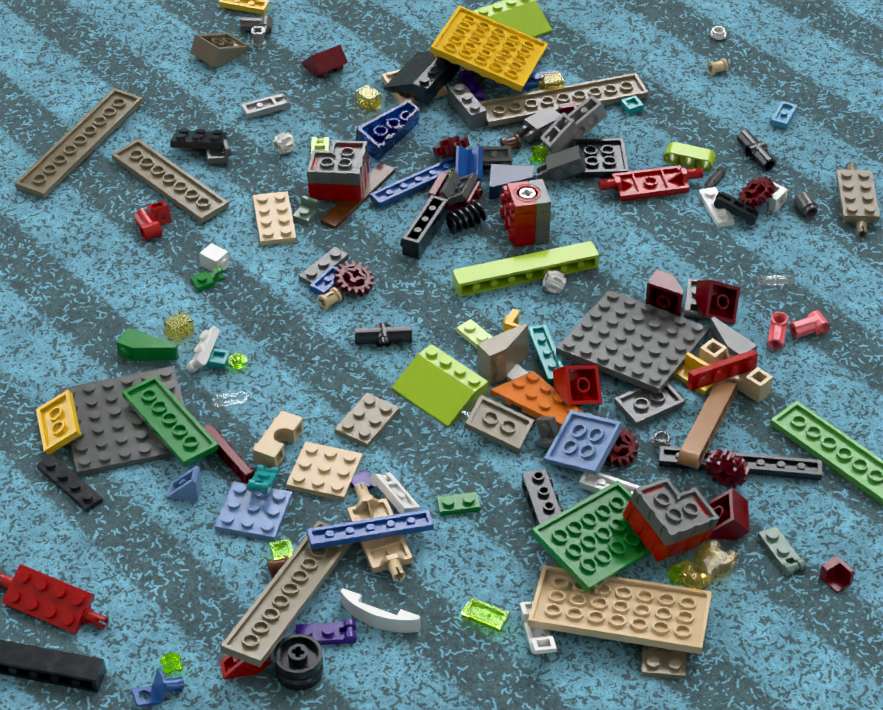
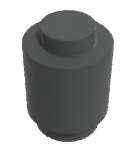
M800 192L796 195L794 203L801 214L805 215V217L815 216L818 212V206L810 193Z

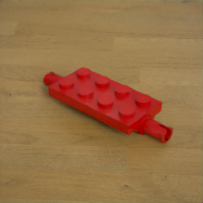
M677 165L612 174V179L598 180V187L600 191L615 189L620 201L689 193L687 181L689 179L703 178V170L701 167L686 169Z
M22 564L19 565L13 578L0 572V579H2V581L0 580V587L7 589L1 602L4 605L75 635L84 624L88 623L101 630H104L106 625L99 621L108 624L109 618L107 616L93 612L91 603L95 595Z

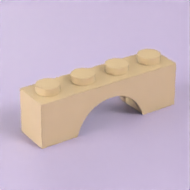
M713 338L700 347L699 359L707 364L730 358L728 348ZM757 367L753 371L728 378L726 381L737 383V390L759 403L771 393L773 376Z

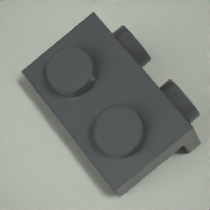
M480 146L483 148V170L491 169V164L512 165L511 146Z
M452 171L440 193L443 198L448 199L449 205L458 202L462 203L467 200L478 177L475 173L460 177L456 171Z

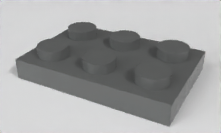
M668 383L659 395L638 387L615 397L614 404L637 428L684 407L685 400Z

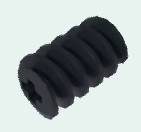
M473 202L453 212H448L446 216L448 229L453 235L457 231L462 232L463 228L467 230L469 226L474 227L475 223L479 225L481 220L486 221L485 211L478 202Z

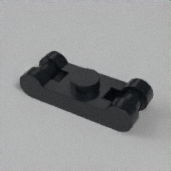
M725 192L717 193L714 201L715 208L726 209L732 215L743 218L749 226L756 223L759 214L757 209Z

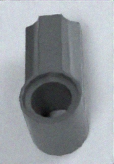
M262 15L260 18L241 17L240 30L251 31V28L255 26H262L265 28V34L269 35L272 31L273 18L269 15Z

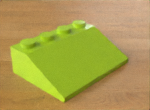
M503 0L473 11L534 38L552 32V28L536 0Z
M432 344L418 353L391 387L393 391L448 428L474 408L480 395L488 397L487 380Z

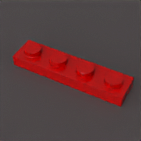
M751 350L691 370L688 373L687 387L693 391L755 370L758 353L755 350Z

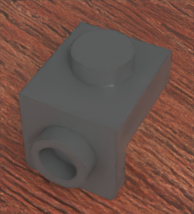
M223 140L222 150L206 149L207 164L228 163V156H231L232 152L227 140Z

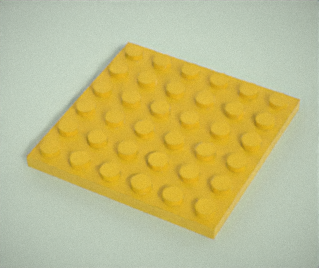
M459 5L431 45L429 52L436 57L448 60L452 64H458L466 70L474 71L482 77H488L499 84H504L513 90L521 92L544 54L548 43Z

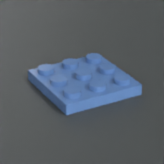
M570 410L544 459L550 464L598 476L624 426L620 421Z
M233 481L216 522L215 531L275 542L291 502L292 492L274 488L270 490L269 494H263L257 490L250 492L247 490V483Z

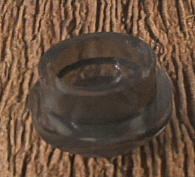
M658 431L652 437V445L657 449H660V446H671L672 439L665 431Z

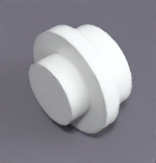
M715 26L710 32V36L716 40L726 38L727 34L722 26Z

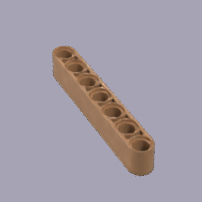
M726 380L715 383L680 449L677 460L678 464L694 469L699 468L733 402L737 391V383Z

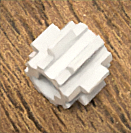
M283 132L274 137L273 147L279 154H286L294 150L295 140L289 133L285 134Z
M548 271L543 279L542 286L546 287L545 290L550 293H561L566 284V278L563 277L564 274L561 272Z

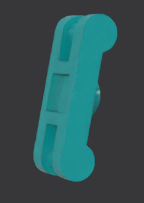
M259 464L256 473L252 479H249L247 490L250 492L257 490L263 494H269L278 478L279 467L272 466V468Z

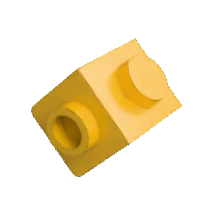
M512 309L510 314L505 316L503 332L519 326V310Z

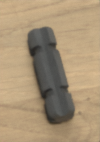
M719 166L705 182L704 189L717 186L726 175L727 169Z

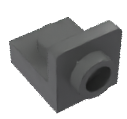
M540 416L536 419L541 438L534 443L536 447L548 449L559 429L555 417Z

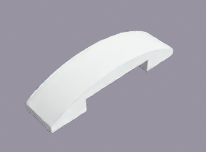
M344 588L341 589L342 606L358 620L375 628L391 632H419V615L402 609L395 615L362 603V595Z
M533 601L521 602L520 610L525 633L533 654L557 652L554 638L550 636L549 630L528 626V618Z

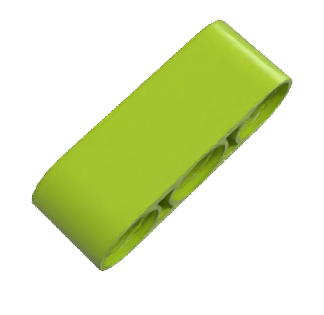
M677 142L669 143L663 156V160L668 164L671 163L682 167L688 166V168L692 169L701 167L706 172L712 169L716 158L715 152L710 149Z

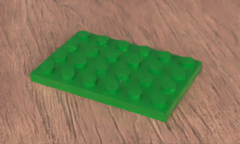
M619 481L612 483L532 528L530 535L586 592L652 554L644 545L642 539L632 529L630 523L622 516L632 494Z

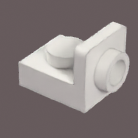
M774 183L776 186L774 190L776 192L771 194L772 198L768 199V210L774 213L786 202L788 189Z

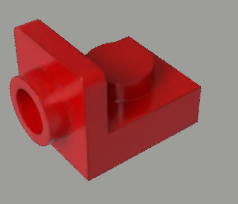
M164 201L146 205L154 221L158 220L160 225L172 222L169 206Z

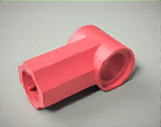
M816 310L811 312L807 318L790 323L789 329L794 338H799L812 333L821 335L820 333L824 334L830 329V324L822 313Z
M775 312L771 316L767 346L773 350L783 349L788 316L783 312Z

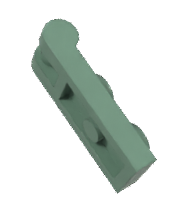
M777 526L758 532L759 540L786 576L792 575L794 571L798 570L800 572L806 569L804 559L798 556Z

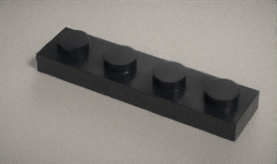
M53 454L37 464V470L84 511L89 512L103 502V498Z

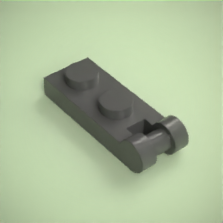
M688 278L684 310L685 319L696 318L697 321H702L703 315L695 301L697 281L702 279Z

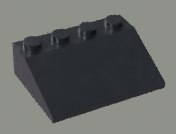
M429 51L418 52L384 86V90L398 93L406 98H413L415 101L428 105L438 94L439 90L460 70V65L452 64L442 57H436Z

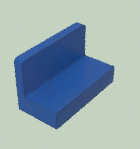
M460 145L456 147L455 171L460 177L475 173L478 177L476 182L482 180V147L477 146L469 150Z

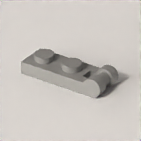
M283 93L241 104V110L247 119L279 110L286 111L291 108V103Z

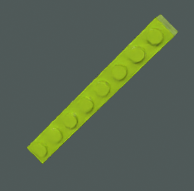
M592 241L454 269L452 270V283L458 296L461 297L544 279L548 271L553 272L554 270L565 275L598 268L599 254Z

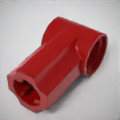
M144 209L137 210L134 220L140 228L142 237L145 238L144 241L162 236V229L158 220L154 221L149 211Z

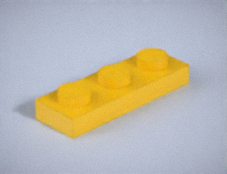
M220 0L219 7L264 15L269 8V1Z

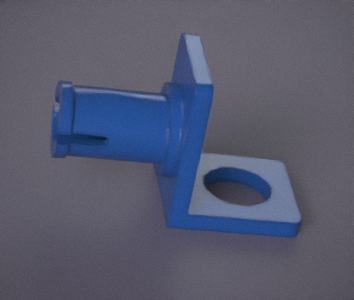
M158 668L152 686L132 688L131 693L136 706L142 707L162 703L166 692L184 690V680L182 676L165 679L162 669ZM145 692L151 698L149 700H142L138 694Z

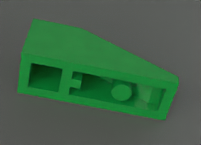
M130 328L116 341L118 355L124 359L128 358L134 361L179 359L178 346L176 344Z

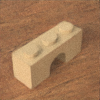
M281 411L277 417H274L269 429L264 431L260 441L253 446L254 463L263 464L269 468H272V466L278 467L285 457L284 444L280 442H296L304 431L303 418L285 411Z

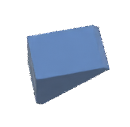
M195 466L172 481L167 498L198 501L202 488L200 468Z

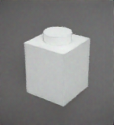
M212 243L199 253L201 266L210 271L217 266H221L223 270L229 266L228 251Z

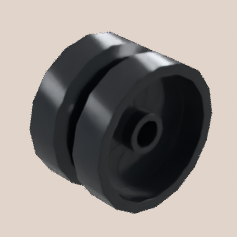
M294 634L283 638L277 644L274 650L276 678L282 686L290 690L301 691L314 687L321 680L323 675L322 647L316 639L304 634Z

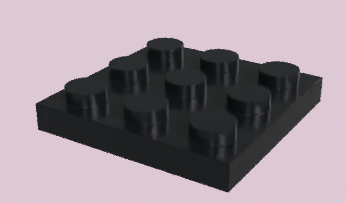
M623 138L572 139V147L579 145L585 157L586 171L576 174V178L612 177L614 173L629 172Z

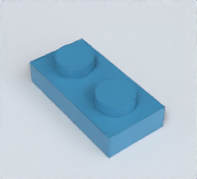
M781 101L770 120V125L786 129L796 113L798 105Z

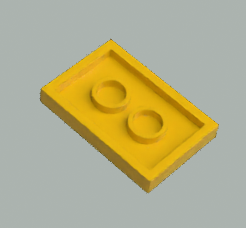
M69 390L36 409L43 450L48 455L81 436L73 394Z

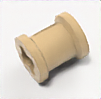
M721 58L720 61H709L707 63L709 74L714 76L719 72H728L727 60Z
M332 287L328 293L319 295L317 301L320 307L328 310L331 305L340 303L342 296L337 288Z

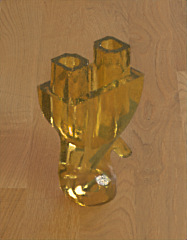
M712 540L709 543L704 541L697 549L694 563L690 560H685L676 565L677 569L684 567L680 576L682 584L686 588L707 589L712 579L724 578L733 572L738 553L733 550L725 553L721 550V544L716 540Z

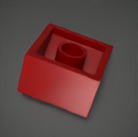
M598 365L563 366L552 370L554 388L566 405L602 404Z

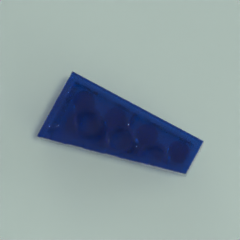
M409 99L357 127L356 141H367L368 154L376 161H379L418 124L420 108Z

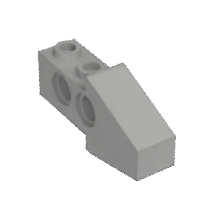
M591 95L568 115L562 113L540 139L543 145L553 154L572 146V139H582L587 132L608 115L603 104Z

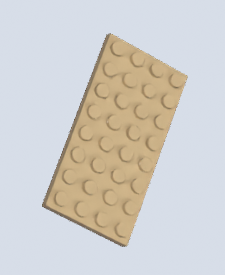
M543 565L528 618V626L702 654L712 591L614 576L586 592L563 568Z

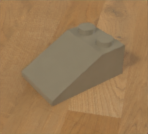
M229 33L195 35L190 53L195 55L196 59L206 62L209 67L216 68L224 66L250 49V46Z
M527 323L477 344L478 372L490 385L507 379L508 373L516 364L519 365L529 354Z

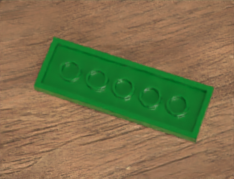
M156 375L122 391V396L184 467L219 450L218 443Z

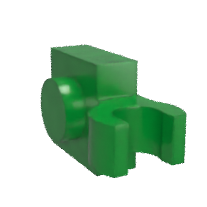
M217 266L211 273L204 271L191 276L190 279L196 290L201 292L215 287V282L221 281L225 277L222 274L224 271L221 266Z

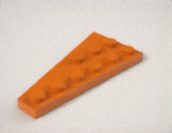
M534 371L490 389L489 396L493 398L498 396L505 400V404L510 406L514 404L522 408V412L536 419L540 416L555 417L559 430L570 410L584 413L576 405H566L555 388Z

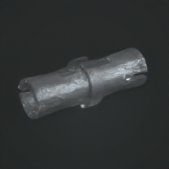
M773 274V276H756L757 288L794 287L795 279L794 275L782 276Z

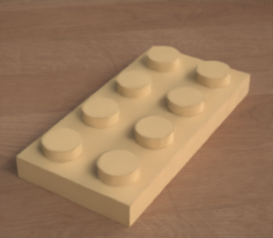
M288 191L253 195L260 245L297 242Z

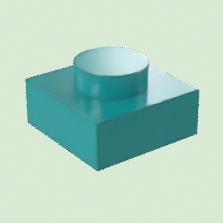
M636 95L621 99V106L628 114L644 109V104Z
M213 348L207 361V367L226 369L231 357L230 351Z

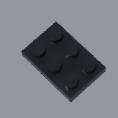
M180 128L176 130L170 140V147L222 150L223 140H227V132H222V130L210 132L204 129L188 131L186 128Z

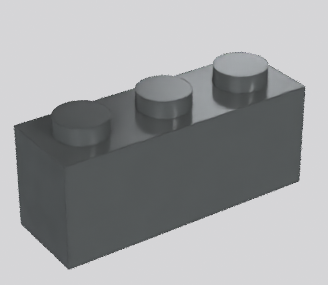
M463 83L448 87V104L472 131L486 126L487 110Z

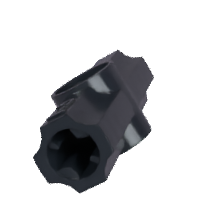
M747 129L742 130L737 135V141L745 149V154L747 157H750V160L754 159L765 171L772 170L776 166V160L768 152L764 141H758Z
M379 323L375 328H355V344H376L378 347H389L392 343L412 342V326L391 327L387 323Z

